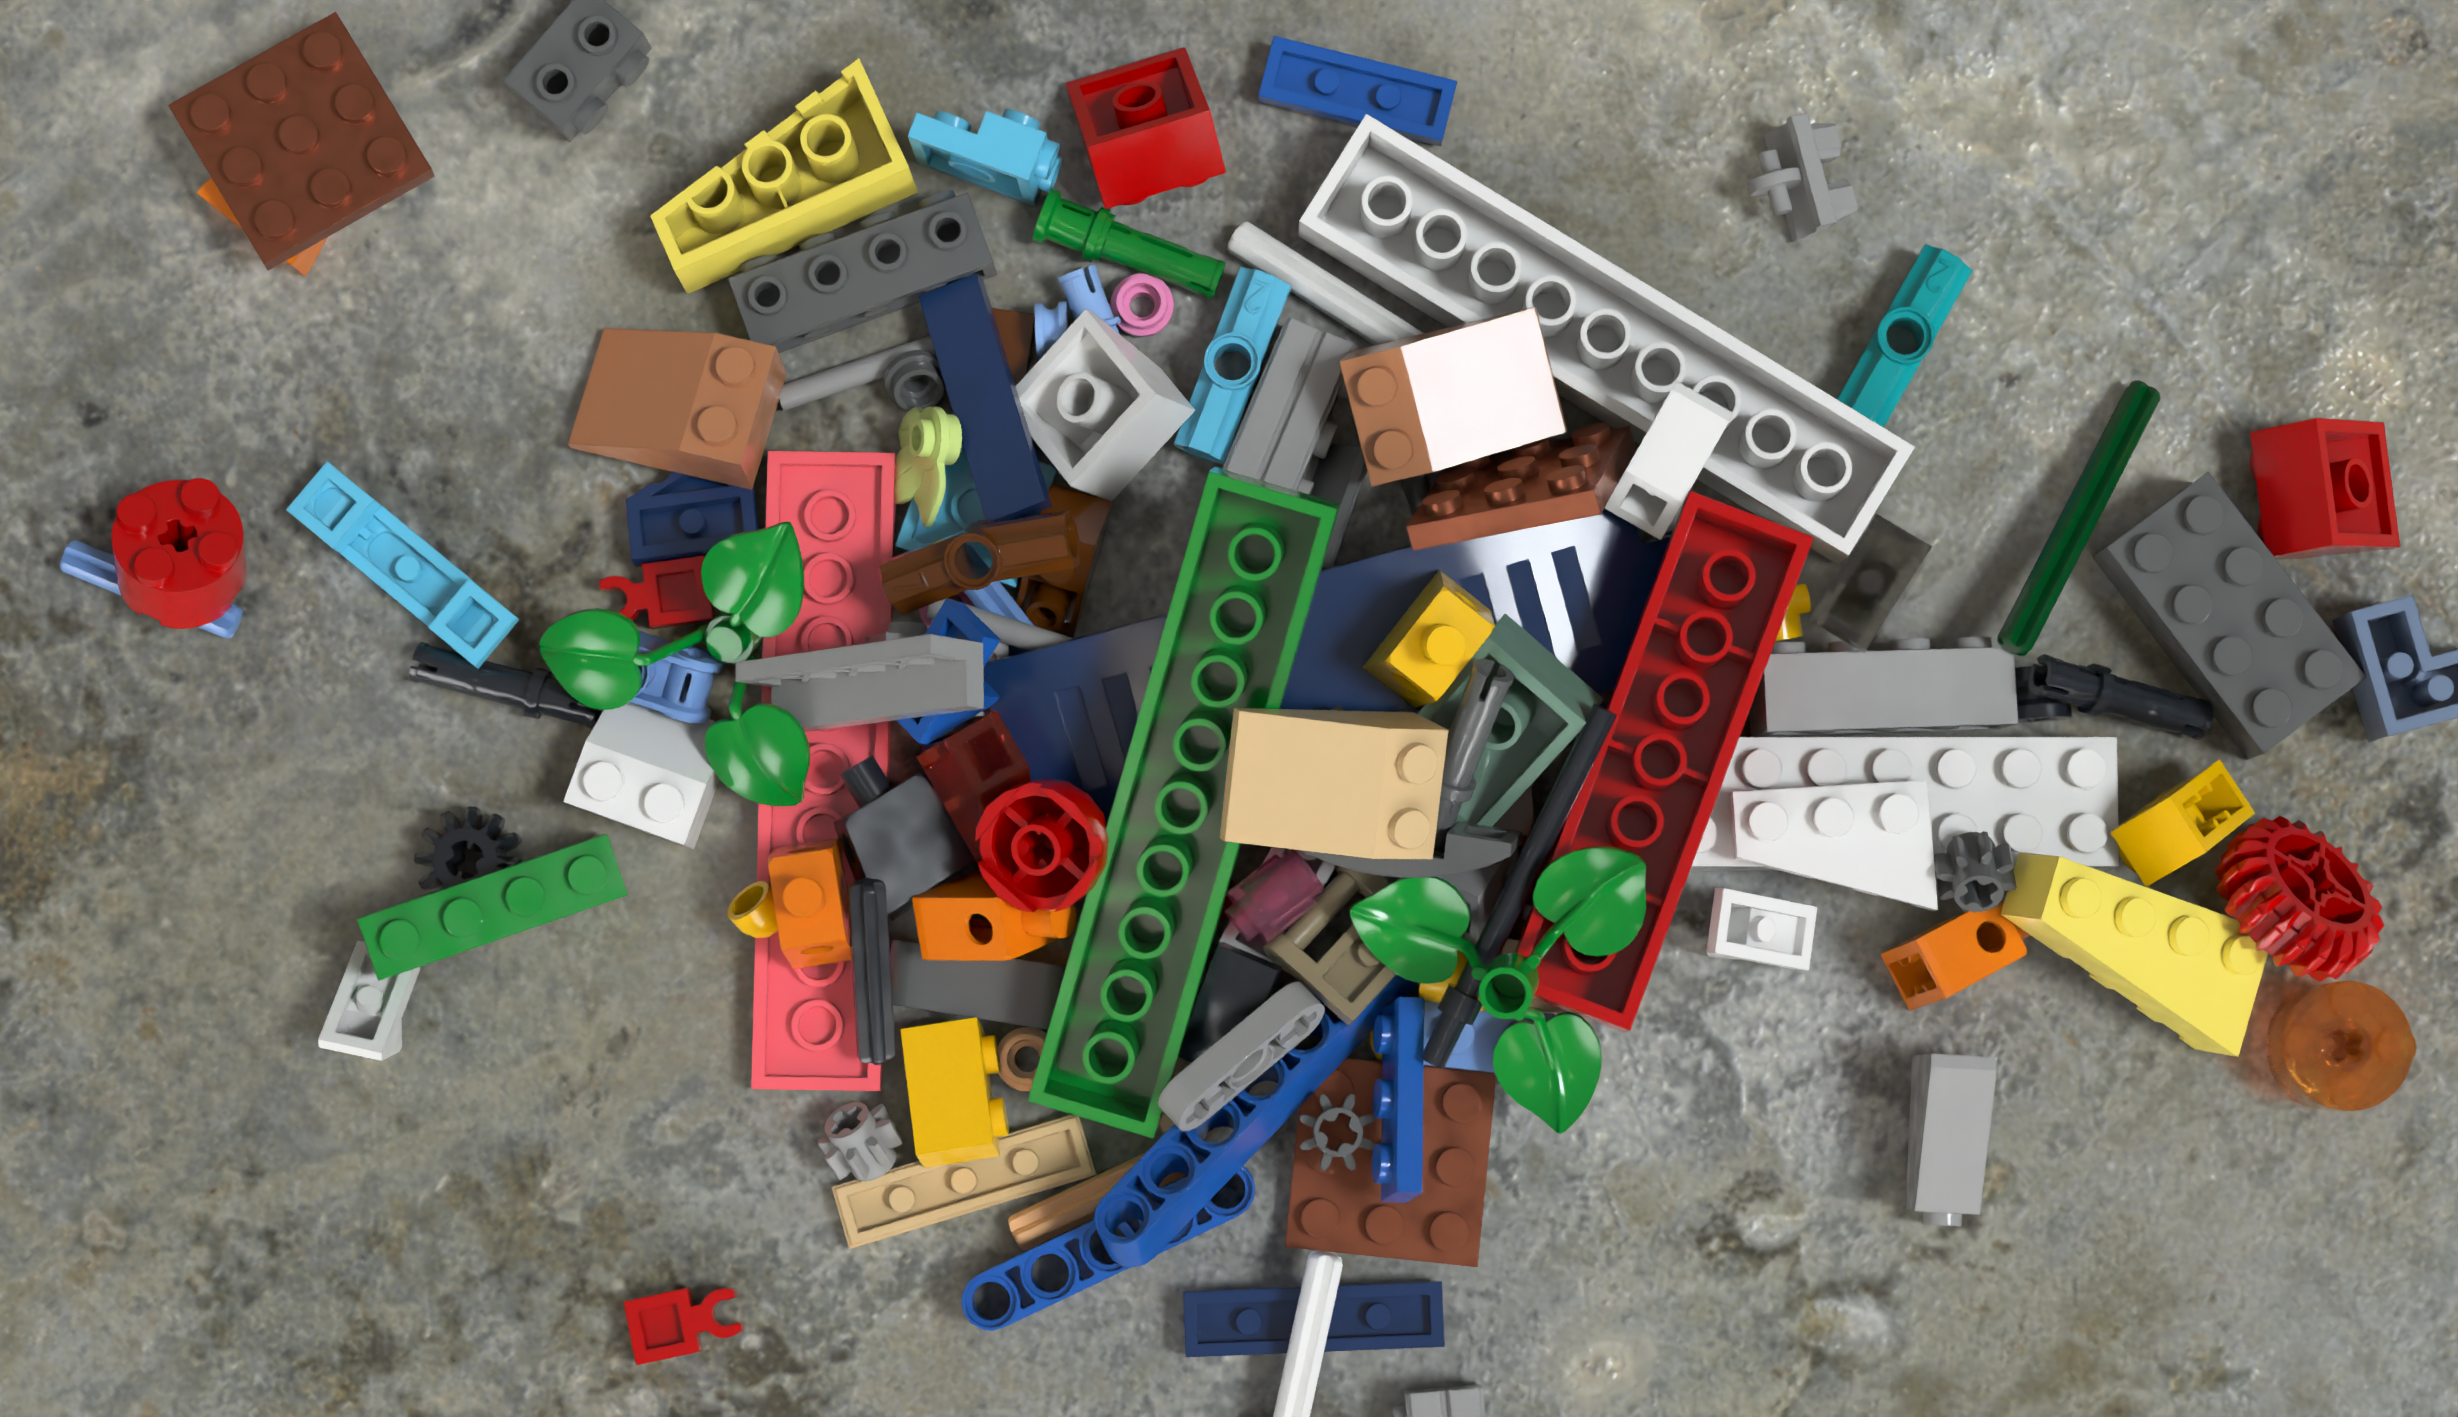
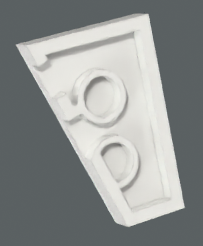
M1928 780L1737 791L1730 793L1735 859L1810 879L1815 878L1859 892L1883 896L1927 910H1938Z

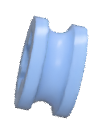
M1067 301L1058 302L1057 307L1054 309L1046 308L1043 302L1035 303V338L1038 360L1043 357L1069 328Z

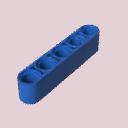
M1242 1166L1236 1172L1243 1179L1246 1188L1245 1195L1240 1203L1236 1206L1225 1208L1216 1205L1210 1200L1160 1253L1230 1221L1248 1210L1255 1194V1184L1249 1170ZM1188 1175L1161 1187V1189L1172 1190L1184 1184ZM1138 1219L1126 1220L1117 1228L1122 1230L1126 1237L1131 1236L1140 1229L1143 1221ZM1092 1220L978 1274L965 1287L961 1304L964 1315L971 1324L979 1329L993 1331L1013 1324L1131 1267L1122 1266L1117 1262H1103L1096 1257L1091 1246L1092 1237L1096 1232L1095 1222ZM1056 1254L1064 1259L1069 1269V1278L1064 1287L1052 1291L1038 1285L1034 1278L1033 1269L1035 1262L1040 1256ZM997 1282L1009 1292L1010 1306L1004 1316L989 1318L981 1314L977 1309L975 1295L979 1286L983 1283Z

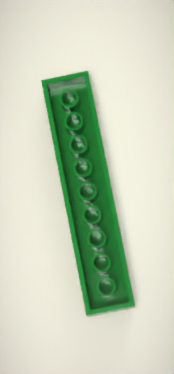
M1214 467L1209 471L1106 827L1109 839L1106 866L1095 887L1087 893L1029 1094V1102L1154 1138L1163 1113L1158 1106V1100L1162 1091L1174 1076L1241 843L1227 842L1219 838L1234 708L1281 709L1340 503L1218 467Z

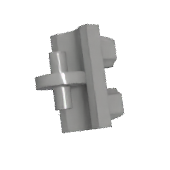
M1808 113L1790 116L1786 119L1787 122L1784 125L1764 134L1768 151L1758 154L1763 175L1747 183L1751 197L1769 195L1774 215L1785 214L1792 242L1808 240L1837 223V221L1856 212L1858 208L1853 186L1847 180L1827 184L1822 164L1829 163L1840 156L1842 145L1836 125L1833 123H1810Z

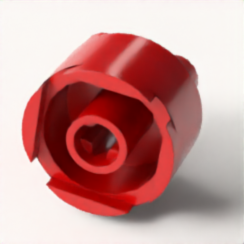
M204 478L162 481L147 486L134 494L125 496L119 502L116 509L117 515L112 527L111 540L118 588L126 604L140 616L142 612L158 619L160 625L173 629L199 627L222 617L232 607L231 601L236 597L240 589H243L247 577L241 518L231 501L220 493L217 485Z

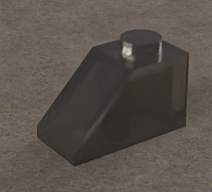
M1876 513L1814 609L1809 620L1865 653L1891 621L1921 574L1932 546Z

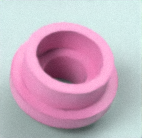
M1143 273L1134 274L1123 279L1116 286L1111 297L1110 306L1113 316L1120 317L1122 321L1117 326L1125 333L1134 337H1150L1158 334L1168 325L1173 315V296L1168 286L1162 280ZM1140 296L1150 298L1155 305L1153 312L1146 317L1134 315L1130 310V305L1135 298Z

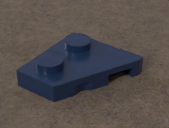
M671 472L664 481L651 483L626 499L631 560L635 567H642V564L706 556L709 550L720 540L736 533L759 529L755 483L753 489L750 490Z

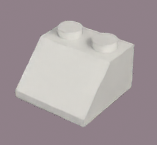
M1087 309L1080 314L1016 385L1031 437L1068 484L1073 488L1110 501L1115 499L1195 411L1159 366L1095 313Z
M628 702L620 708L603 710L585 741L563 802L694 849L720 780L712 769L705 750L706 732L715 721L709 720V722L698 724L684 722L665 716L657 710L632 702Z

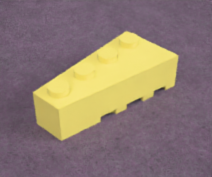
M859 58L842 70V77L818 94L817 91H814L795 106L797 111L768 133L763 130L745 143L746 149L721 168L718 166L712 168L650 215L671 265L687 294L739 272V267L749 260L769 254L776 256L800 245L810 238L828 233L918 193L910 168Z
M2018 853L2013 870L2017 887L2015 890L2007 891L2001 911L2002 916L2061 957L2069 958L2090 973L2089 976L2107 989H2114L2137 1005V1010L2153 1021L2163 1023L2180 1035L2179 1039L2195 1050L2239 1057L2268 953L2263 949L2256 951V943L2248 934L2238 932L2241 925L2237 919L2060 856Z

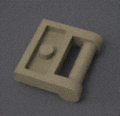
M1336 866L1335 870L1338 875L1283 934L1275 932L1263 945V950L1275 964L1281 966L1285 972L1293 975L1341 1020L1350 1026L1397 974L1386 967L1368 949L1357 933L1354 924L1351 925L1318 963L1303 951L1356 892L1368 897L1389 885L1380 875Z

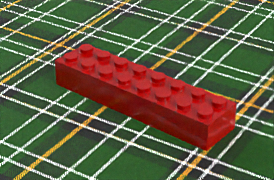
M1692 491L1687 495L1606 709L1616 713L1617 717L1557 837L1547 864L1548 866L1552 861L1570 851L1593 846L1620 848L1640 856L1646 863L1647 903L1644 921L1633 941L1624 949L1612 955L1590 956L1578 952L1569 944L1563 933L1543 957L1539 966L1536 967L1539 974V985L1533 997L1534 999L1565 1011L1576 1013L1586 1019L1623 1033L1631 1030L1814 537ZM1534 901L1514 952L1525 957L1534 950L1546 932L1555 924L1539 913L1534 905Z

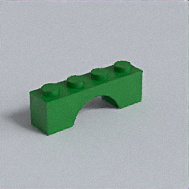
M599 834L492 873L356 917L376 978L380 981L627 896L628 893L608 834Z

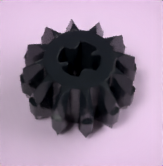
M472 806L468 807L464 814L463 827L453 812L447 811L443 813L441 821L447 832L444 836L429 828H426L422 833V837L427 842L436 846L433 854L419 852L414 856L416 864L433 866L434 871L424 875L418 883L423 890H432L443 885L441 889L525 861V859L518 857H507L506 852L518 847L522 839L515 832L499 837L504 828L505 818L501 815L493 814L482 826L481 810ZM466 847L479 853L483 852L484 857L476 862L478 873L475 876L465 871H459L457 867L465 861L463 850Z

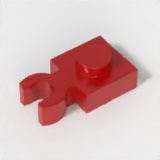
M705 555L642 564L644 578L642 583L633 584L622 576H609L599 581L600 590L603 592L615 590L625 592L627 602L625 607L618 613L634 621L640 613L648 612L649 626L653 630L711 622L715 618L714 605L707 598L702 584L701 569Z
M690 1287L624 1301L636 1365L703 1351L699 1332L707 1331L719 1338H728L741 1333L744 1330L743 1322L725 1325L720 1323L715 1315L716 1306L720 1301L738 1297L737 1289L720 1288L714 1290L704 1298L702 1304L693 1305Z

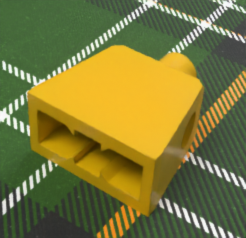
M1438 570L1363 668L1414 708L1436 702L1492 633L1495 624L1491 610L1441 570Z

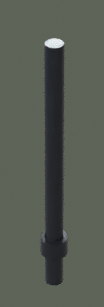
M1593 703L1586 718V724L1579 732L1474 946L1486 965H1490L1500 955L1617 717L1616 713L1598 704ZM1467 961L1457 983H1449L1437 1007L1442 1014L1421 1055L1424 1061L1438 1068H1445L1465 1025H1473L1482 1007L1479 999L1481 981L1473 978V968L1469 961Z

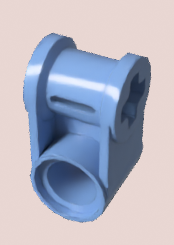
M639 631L640 645L637 653L653 651L672 641ZM692 645L656 663L642 666V686L638 694L630 702L657 710L665 716L676 720L697 724L709 722L711 709L707 706L715 674L723 671L725 662L715 659L708 649Z

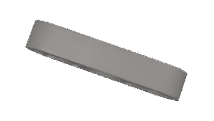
M1301 982L1286 985L1175 1076L1162 1091L1158 1100V1106L1181 1131H1190L1197 1128L1304 1040L1320 1023L1325 1011L1324 1006Z

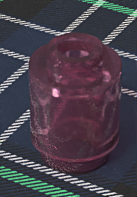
M1291 849L1281 858L1274 854L1230 889L1226 894L1233 905L1224 912L1234 927L1248 942L1258 936L1263 942L1268 944L1316 905L1313 898L1320 894L1324 887L1304 859L1295 850Z

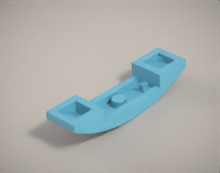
M328 461L286 509L478 669L520 620Z

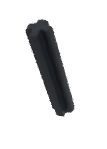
M867 877L859 878L857 881L849 883L847 887L857 1057L863 1063L881 1065L893 1059L896 1054L886 885L882 880Z

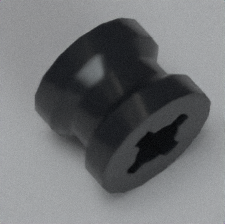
M2032 666L2015 668L2018 723L2048 722L2072 718V707L2069 702L2032 694L2028 684Z

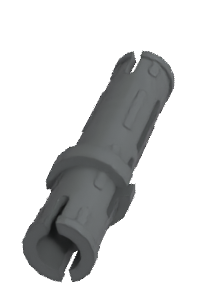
M1479 659L1473 663L1472 673L1448 733L1434 849L1445 848L1446 835L1454 826L1462 803L1469 801L1476 788V781L1473 778L1474 772L1479 764L1508 688L1514 680L1512 671L1501 664L1491 686L1487 687L1486 683L1495 663L1492 660Z

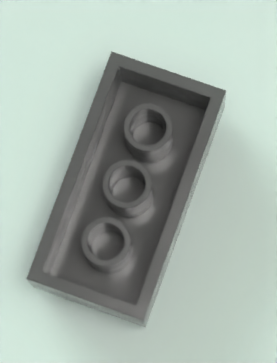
M2209 471L2092 557L2199 698L2207 700L2212 704L2213 716L2247 760L2265 754L2366 678V675Z

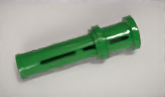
M1050 189L1037 220L1032 241L1042 244L1045 240H1049L1081 252L1082 260L1092 263V261L1099 262L1103 258L1213 300L1226 266L1225 261L1199 254L1152 234L1133 229L1128 225L1115 221L1116 215L1112 214L1110 209L1101 207L1098 211L1063 199L1060 190Z

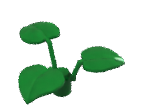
M782 522L763 529L733 534L720 540L709 550L702 563V584L709 601L721 612L708 625L702 624L696 631L653 651L637 653L640 645V633L638 627L631 619L609 609H585L559 619L545 631L539 642L542 658L562 687L572 697L588 707L601 710L620 708L638 694L642 686V675L638 666L651 665L699 642H706L710 654L721 662L736 663L755 660L752 652L763 642V637H774L787 630L798 617L802 607L804 596L803 561L791 522ZM735 679L728 706L732 718L714 722L708 728L705 735V750L708 761L715 774L728 788L751 801L771 806L797 805L802 802L805 796V782L810 765V748L805 731L790 712L773 704H754L744 712L742 700L747 683L736 682Z
M1593 846L1570 851L1552 861L1544 869L1536 883L1533 901L1539 913L1555 924L1546 932L1527 957L1518 953H1505L1496 957L1490 965L1484 964L1470 941L1461 938L1470 922L1469 907L1457 888L1442 878H1400L1355 903L1350 910V917L1364 944L1386 967L1407 980L1424 984L1443 982L1452 976L1457 967L1458 950L1465 954L1473 968V978L1481 981L1479 999L1484 1009L1496 1018L1519 1021L1505 1029L1493 1051V1067L1498 1082L1515 1102L1542 1119L1556 1133L1561 1134L1568 1130L1581 1116L1594 1094L1602 1067V1049L1593 1027L1582 1016L1572 1012H1563L1546 1020L1541 1009L1530 1006L1539 985V974L1536 967L1539 966L1543 957L1563 933L1575 950L1590 956L1612 955L1621 951L1633 941L1643 924L1646 913V863L1643 859L1630 851L1620 848ZM1524 1018L1532 1019L1533 1022L1521 1020H1523Z

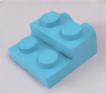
M1005 109L1002 116L986 111L978 133L975 134L969 132L972 126L969 122L950 113L936 111L933 118L916 113L908 139L917 164L1034 207L1041 190L1049 193L1050 189L1054 188L1063 161V157L1058 156L1060 144L1048 140L1047 133L1038 130L1040 122L1033 117L1011 109Z

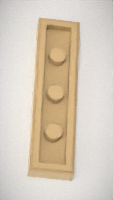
M1069 1115L1010 1133L1008 1136L998 1137L1000 1156L927 1168H924L920 1161L890 1169L883 1176L875 1180L860 1181L856 1179L833 1186L832 1191L849 1249L1097 1175L1080 1116Z

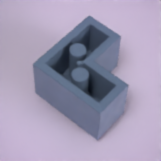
M2414 595L2351 611L2332 620L2339 642L2366 675L2364 680L2353 687V692L2368 742L2458 718V650L2431 656Z

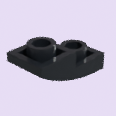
M1221 942L1217 946L1199 993L1179 1058L1192 1063L1271 997L1282 967L1228 943Z

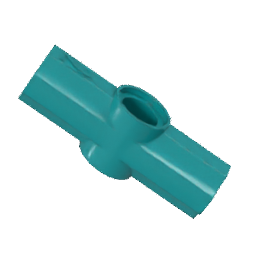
M1924 244L1883 318L1873 330L1866 348L1839 393L1837 400L1883 428L1886 426L1923 358L1932 349L1935 337L1973 272L1961 258L1943 248ZM1897 326L1907 328L1916 339V351L1907 355L1896 353L1887 342V330Z

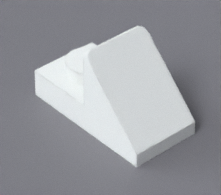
M1715 888L1706 952L1709 957L1747 960L1789 969L1809 970L1817 907L1726 888Z
M357 941L319 1036V1047L380 1061L400 1052L402 1048L401 1018L418 977L420 967L378 981L365 943Z

